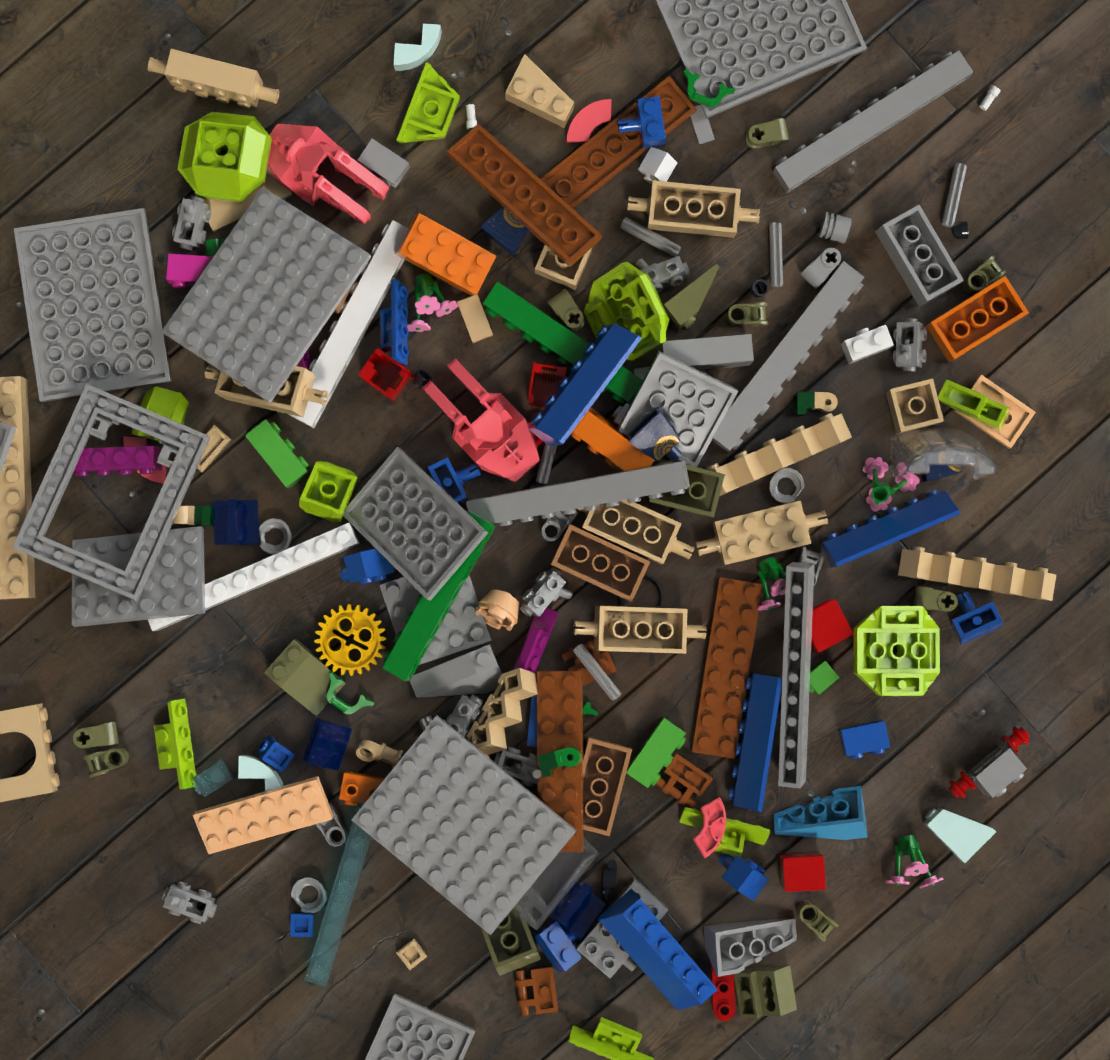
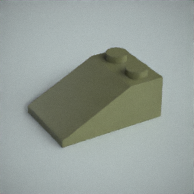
M717 263L664 304V308L670 318L669 321L677 331L682 328L684 331L687 330L697 320L695 317L719 269Z
M660 459L659 465L672 463V461ZM686 465L690 487L684 489L685 493L671 495L670 491L662 493L663 497L649 500L652 504L714 518L725 474Z
M294 639L264 673L316 716L329 703L327 691L331 682L329 672L332 670L326 667L325 663L298 639ZM343 680V684L339 685V686L335 689V691H334V694H335V695H336V694L340 691V689L346 684V682H345L344 680Z
M519 901L491 935L481 928L499 976L541 960Z

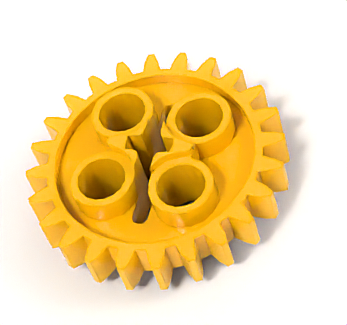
M348 604L347 610H344L343 606L340 605L338 613L331 609L332 617L324 615L327 622L318 623L323 628L322 631H315L317 635H320V639L314 640V642L321 644V647L317 648L316 651L323 652L319 659L327 658L328 661L325 666L328 667L333 664V672L341 668V675H344L346 670H349L350 676H353L356 669L359 674H362V667L370 671L369 663L377 665L375 657H383L379 649H386L381 644V641L387 640V638L382 637L380 634L385 631V628H378L382 621L375 622L376 614L373 613L369 616L368 608L360 612V605H357L355 610L352 609L351 604ZM349 619L351 621L352 627L349 631L342 630L340 625L342 620ZM363 629H368L371 632V639L367 642L360 638V633ZM333 630H337L346 636L353 634L354 640L366 645L368 650H364L356 644L348 646V640L334 634ZM334 638L341 641V648L338 651H334L330 647V642ZM352 649L360 651L361 658L358 661H353L350 658V651Z

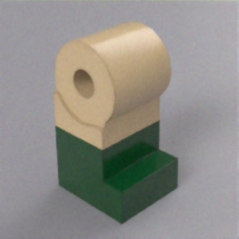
M797 392L794 398V416H804L806 410H818L821 413H829L837 407V398L829 392Z
M180 506L172 524L214 526L215 507Z

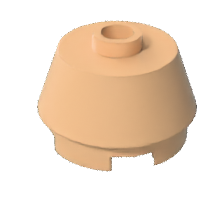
M491 590L477 603L476 615H483L485 623L491 627L500 630L501 626L507 627L508 631H511L518 622L519 602L506 591Z

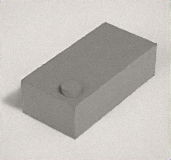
M920 205L883 224L875 231L919 307L964 281Z
M751 334L666 341L660 346V352L697 370L750 366L754 361Z

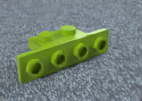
M186 700L168 701L170 723L154 725L160 770L177 768L180 790L196 787L197 775Z
M685 807L679 822L698 827L701 830L703 816L701 811ZM726 818L723 838L714 851L741 857L744 840L765 845L770 830L758 825Z
M603 1017L600 1018L594 1033L575 1025L571 1028L568 1042L577 1047L592 1051L599 1056H604L611 1060H655L648 1055L636 1051L641 1041L642 1033Z

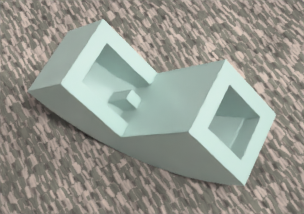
M423 24L421 45L395 43L393 64L395 71L413 69L427 61L435 52L440 42L441 25Z
M239 756L238 778L265 779V791L284 786L279 774L271 765L255 756Z

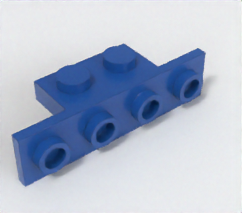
M394 278L391 279V307L380 310V349L384 352L392 350V358L402 366H408V290L405 285Z

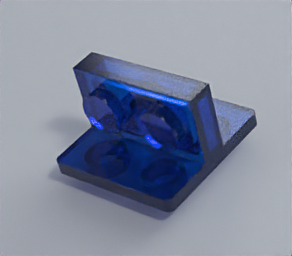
M228 499V501H214L215 545L259 543L257 500Z
M317 717L303 760L312 766L339 770L352 728Z
M569 879L547 909L545 915L551 920L557 921L562 928L581 940L602 912L606 903L592 894V887L587 883L581 886L574 880Z

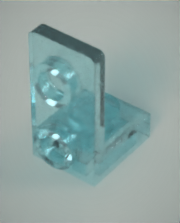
M221 760L203 773L193 778L195 782L193 786L199 795L203 794L206 797L234 779L223 760Z

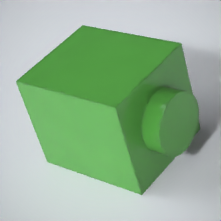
M822 660L810 670L809 692L811 694L815 692L820 695L839 679V676L825 660Z

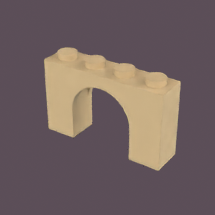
M42 703L0 711V734L8 732L23 733L32 740L36 749L34 765L28 772L23 775L0 779V802L58 791L57 786L60 785L58 774L54 771L53 765L56 763L54 752L50 749L52 735L46 726L48 713L46 708H43Z

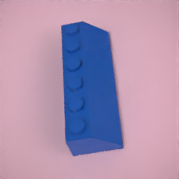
M615 323L602 326L596 334L598 336L594 343L591 342L583 352L585 355L581 361L577 360L570 369L572 373L569 377H564L557 386L559 388L555 395L552 394L545 401L544 405L546 407L541 413L538 412L531 420L532 426L529 430L548 446L564 444L642 338L639 335Z
M938 489L926 493V498L918 501V498H914L905 502L906 507L898 510L897 506L885 511L886 516L879 519L877 515L865 520V525L858 527L856 523L845 528L846 533L838 536L837 532L824 537L825 542L820 544L830 567H838L959 515V509L946 491L938 492Z
M751 673V677H747L745 690L749 691L747 699L744 698L742 707L745 717L744 721L740 720L739 734H742L741 742H737L735 755L738 756L737 765L733 764L732 778H735L734 787L730 786L728 799L731 800L733 806L762 812L782 686V678L757 673Z
M632 888L597 918L676 1010L701 1005L718 990Z

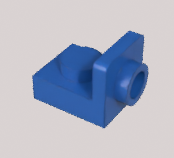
M271 735L260 742L257 754L263 761L281 773L295 756L291 750L277 742Z

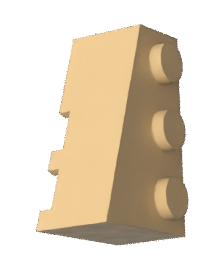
M524 54L505 92L506 100L565 128L574 110V101Z

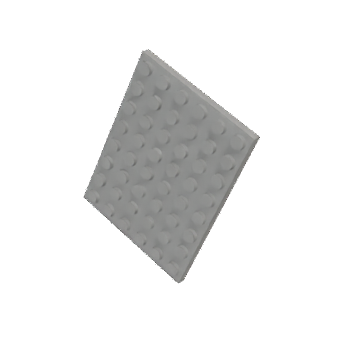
M655 0L684 69H687L692 74L700 75L699 80L694 84V90L703 96L715 98L719 94V85L721 83L726 88H735L734 94L725 96L714 108H708L700 104L706 119L864 52L867 49L846 0Z
M262 187L161 332L271 403L366 266L371 255Z
M145 208L14 228L40 402L79 397L86 384L102 391L110 392L172 382L166 338L161 332L164 325Z
M438 715L352 819L355 824L490 935L576 832L574 827Z

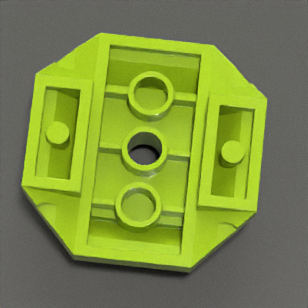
M211 112L185 127L177 169L199 198L242 203L249 197V194L265 182L272 138L255 116ZM228 149L225 155L219 156L221 151Z
M624 262L593 282L589 302L585 306L584 314L596 339L598 338L596 334L602 326L613 323L639 335L642 339L627 358V360L631 361L640 358L666 342V330L670 318L648 274L640 271L629 262Z
M877 606L854 627V674L878 696H923L939 675L940 628L927 614L928 612L923 606ZM894 646L897 647V654L895 656L892 652Z

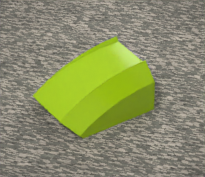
M155 386L146 391L140 407L184 424L189 402L179 392ZM136 429L132 430V435L160 441Z
M316 461L299 499V507L306 513L331 522H341L358 476L351 470L335 464Z

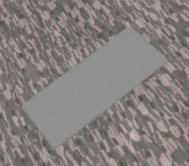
M701 105L695 106L697 111L690 117L699 144L715 140L709 119H706Z

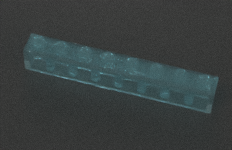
M361 805L357 807L355 815L361 809ZM354 822L351 825L304 981L324 987L327 986L372 841V837Z

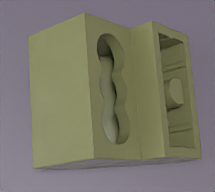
M768 965L745 969L740 973L734 974L740 1017L783 1016L797 1010L790 965Z

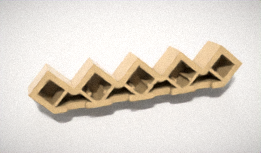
M832 413L819 418L820 423L807 429L804 426H800L791 431L793 435L777 442L775 438L763 443V448L750 454L747 451H743L735 455L736 460L719 467L718 463L707 467L706 470L725 474L720 496L852 438L842 413L834 417Z
M912 546L911 550L902 549L898 572L900 576L1033 599L1053 600L1056 575L1048 573L1047 568L1035 567L1034 571L1017 568V563L1004 562L1003 566L987 563V558L973 556V560H965L955 557L956 553L943 551L942 555L926 553L925 548Z
M518 668L500 676L494 694H490L482 708L483 714L478 722H474L466 736L468 741L487 757L490 754L507 749L504 728L522 722L520 700L538 694L535 673Z

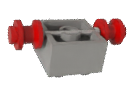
M1014 726L1012 728V735L1009 737L1003 735L1001 737L1004 743L1003 746L999 745L967 773L961 771V778L956 782L950 780L948 782L950 784L949 791L955 798L961 797L964 799L966 797L965 791L969 788L975 790L978 787L983 794L989 797H1000L1007 791L1006 786L1011 782L1016 783L1024 776L1023 772L1027 768L1018 759L1016 754L1019 753L1017 747L1021 744L1028 745L1030 743L1028 740L1029 734L1022 727L1018 729Z

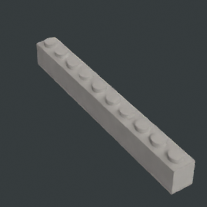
M961 52L945 54L940 58L941 62L934 66L932 63L922 70L923 74L918 77L912 75L903 82L904 86L899 89L895 86L886 92V97L882 100L874 99L863 112L860 110L855 111L849 116L850 120L844 124L841 121L830 128L831 132L824 135L821 133L813 138L811 145L806 147L804 144L794 151L795 155L787 158L785 156L775 163L776 167L773 173L785 192L789 193L967 80L973 74V70Z
M843 261L730 406L712 439L716 444L727 452L731 449L736 451L743 442L740 438L745 431L750 433L757 424L754 421L757 415L763 416L770 407L767 402L771 397L775 399L784 389L781 387V384L785 379L787 381L791 380L797 372L794 368L798 362L801 364L805 362L810 355L807 352L812 345L816 347L824 337L821 335L822 331L825 328L829 330L837 320L834 317L838 311L843 312L850 304V301L847 300L852 293L856 295L863 287L861 283L864 279L863 275Z
M682 460L466 501L468 513L472 512L492 524L499 523L501 527L513 524L512 520L520 519L521 523L533 521V516L538 515L545 519L555 517V512L563 511V515L576 513V509L584 507L585 511L598 509L597 505L606 503V507L619 505V501L626 499L628 503L641 501V497L648 495L649 499L663 497L662 493L670 491L671 495L685 493L684 489L690 487L686 462Z
M792 562L786 566L778 786L801 788L806 782L814 564Z

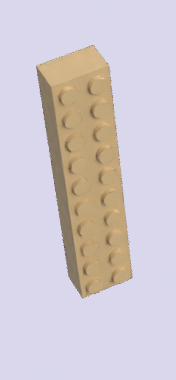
M21 376L0 377V421L16 427L0 474V600L36 598L34 557L12 548L32 505L28 382L26 378Z

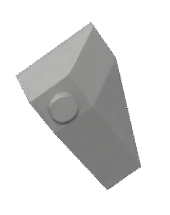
M489 644L412 676L410 683L416 698L484 694L497 689L499 685L498 680L502 672Z
M796 918L733 922L705 926V949L716 976L740 973L745 970L746 966L761 961L762 957L771 952H777L797 941Z

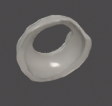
M783 468L773 474L770 481L769 489L771 496L783 504L794 502L802 489H804L802 475L792 468ZM789 478L793 481L796 491L792 496L781 494L778 491L777 484L780 479Z
M271 518L260 525L259 546L263 551L275 555L288 549L292 534L284 521ZM274 528L280 529L284 535L282 543L276 546L265 541V533Z
M304 877L297 880L292 887L291 897L294 898L301 912L315 913L320 911L325 905L327 899L324 885L318 880ZM306 886L315 887L318 891L317 900L304 904L299 897L302 889Z

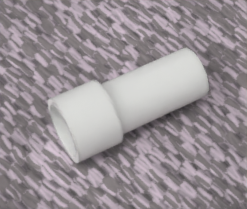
M991 85L979 107L986 111L994 98L1000 93V89Z
M474 104L466 105V127L469 131L477 126Z

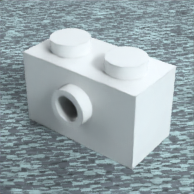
M886 325L869 331V328H864L856 332L857 336L841 343L848 364L890 349L894 345Z

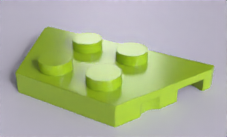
M427 62L396 140L398 143L445 139L460 100L458 93Z

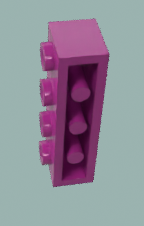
M156 446L84 448L74 473L75 476H89V472H97L98 476H108L110 472H118V475H132V471H140V474H153V470H162V465L157 463L162 448Z

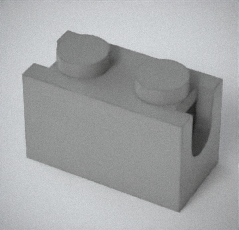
M374 139L370 140L357 160L360 165L377 176L388 187L391 185L395 189L410 168L409 162Z

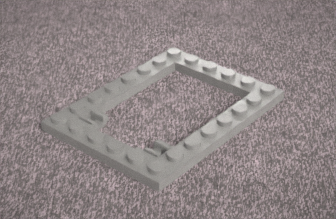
M86 384L12 548L138 601L211 437ZM96 421H100L98 429L93 428ZM112 423L118 426L122 423L159 439V443L164 446L159 454L157 463L170 468L125 571L44 537L89 436L93 435L105 440L107 430ZM171 452L177 454L173 462L168 460Z

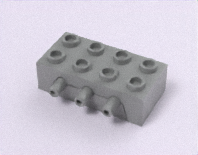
M634 877L607 908L609 909L632 888L659 921L668 911L667 906ZM598 919L576 944V950L610 979L622 964L630 971L637 967V964L629 958L628 953Z

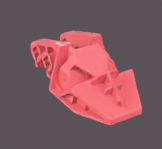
M277 124L270 133L272 143L268 168L277 183L313 207L319 199H322L338 211L348 213L356 223L365 225L371 219V215L366 209L331 184L323 175L320 176L316 173L318 166L328 156L337 173L345 174L357 185L360 183L366 186L375 197L384 200L389 187L351 158L349 152L338 146L322 130L315 126Z
M454 358L447 364V367L481 403L485 412L471 424L467 417L462 415L431 380L422 388L455 424L452 438L479 468L516 483L540 461L533 433L529 430L531 426L525 417L501 393H488Z

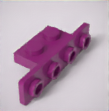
M546 608L540 617L534 616L513 670L522 668L533 673L536 672L558 617V612Z

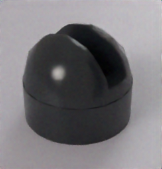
M967 221L958 222L953 226L952 234L956 239H968Z
M763 279L755 280L750 287L751 294L757 298L765 296L769 291V285Z
M418 369L413 376V384L416 385L417 383L420 385V389L430 380L432 381L431 375L422 369Z

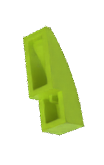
M947 379L938 395L940 402L998 431L1001 430L1009 414L1007 406L992 401L983 394Z

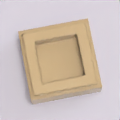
M415 938L396 952L409 970L428 956Z

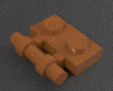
M593 638L587 640L584 647L588 652H592L593 658L606 675L616 672L617 670L609 652L606 651L600 654L599 651H594ZM574 646L569 648L568 652L561 655L564 662L571 659L574 660L575 665L569 667L568 671H582L584 686L595 681V679L573 652Z
M676 753L671 763L664 770L671 777L668 781L660 777L656 785L662 788L661 791L666 795L669 793L678 799V803L682 806L686 805L689 808H693L696 801L690 798V796L694 792L701 797L713 778ZM678 781L686 786L687 789L682 792L674 787V784Z
M553 965L531 968L530 978H525L524 969L515 971L516 979L514 983L518 989L519 997L517 999V1006L520 1007L521 1016L530 1014L529 1006H535L536 1015L558 1012ZM526 986H533V998L527 997Z

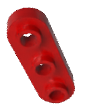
M711 964V982L718 989L712 994V1010L717 1019L728 1021L735 1014L734 974L718 977ZM721 984L727 985L725 991L719 989ZM726 1006L728 1007V1012L721 1013L720 1009Z

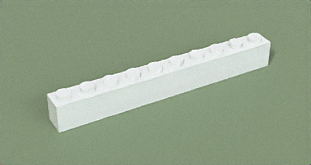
M395 221L385 226L381 234L383 236L381 243H377L371 252L373 258L361 271L363 276L360 282H355L351 289L352 297L349 302H344L340 310L342 315L339 321L335 320L329 331L332 334L328 341H323L319 349L321 354L318 360L314 359L309 367V371L316 375L312 388L327 391L328 399L323 398L327 400V403L321 405L320 403L308 401L304 417L290 415L291 417L315 428L390 289L391 279L397 276L405 259L397 256L395 252L407 227Z
M352 524L342 525L205 584V610L359 545L360 542ZM194 615L147 620L152 631H159Z

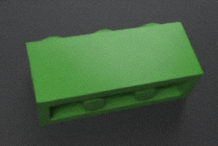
M265 419L245 436L285 487L289 489L310 473L307 470L309 464L301 455L299 457L293 452L295 447L288 438L283 440L279 435L281 429L274 421L270 423Z
M662 717L628 766L626 773L647 788L650 785L654 786L661 777L659 772L662 767L667 768L674 757L671 754L675 748L680 749L686 741L684 737L686 733Z

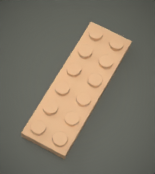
M318 776L198 810L193 814L208 854L332 820L334 816Z

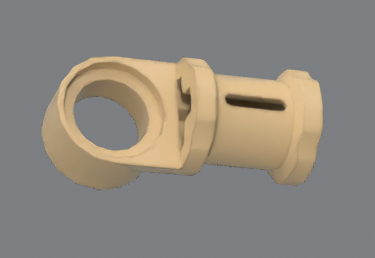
M370 740L361 741L356 750L357 757L362 761L371 762L375 760L379 762L381 760L392 765V768L397 765L403 754L402 750L392 749L386 746V743L379 745Z

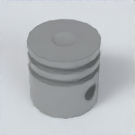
M825 212L819 237L822 238L824 236V239L829 237L832 241L845 244L852 218L843 217L838 214L834 216V213L829 215V212Z

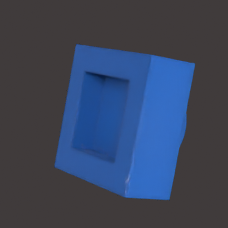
M291 913L290 937H313L314 913Z

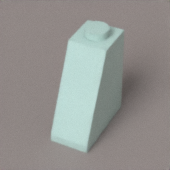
M939 807L931 809L926 814V820L923 822L964 863L996 833L989 826Z

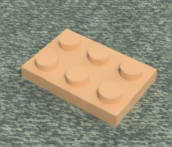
M980 375L971 387V390L983 394L988 399L1009 408V414L1001 430L998 431L956 410L955 412L1010 449L1036 412L983 375Z

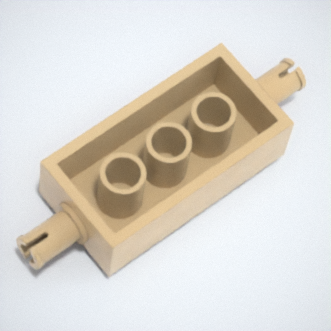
M174 49L170 50L167 62L154 59L153 57L148 62V71L164 74L169 83L174 86V89L180 92L194 91L197 96L207 98L208 95L216 97V100L223 103H229V101L237 102L238 106L247 109L250 106L257 108L259 99L277 104L280 91L264 87L260 75L253 69Z
M653 180L651 195L648 199L628 197L627 210L647 212L649 214L647 229L734 238L739 221L759 223L760 209L741 208L739 205L741 189Z
M208 365L206 367L211 372L205 371V378L218 380L214 393L229 401L304 417L308 401L320 403L321 405L327 403V400L323 398L328 399V392L313 389L316 375L303 367L296 366L271 403L214 366Z
M627 499L619 501V505L606 507V503L597 505L598 509L585 511L584 507L577 508L586 513L587 516L582 527L583 530L661 565L664 564L668 553L673 552L689 560L692 554L684 551V549L691 553L694 551V546L677 540L676 535L682 523L635 502L628 503Z
M796 501L712 523L715 538L696 542L697 548L706 546L704 549L697 550L698 555L701 556L718 551L722 564L727 565L811 544L809 528L828 524L827 518L818 520V518L827 515L825 510L805 515L801 501Z
M595 606V619L593 622L574 620L573 627H582V629H573L574 635H593L594 651L686 654L687 638L705 639L706 633H698L697 631H707L706 625H687V609Z

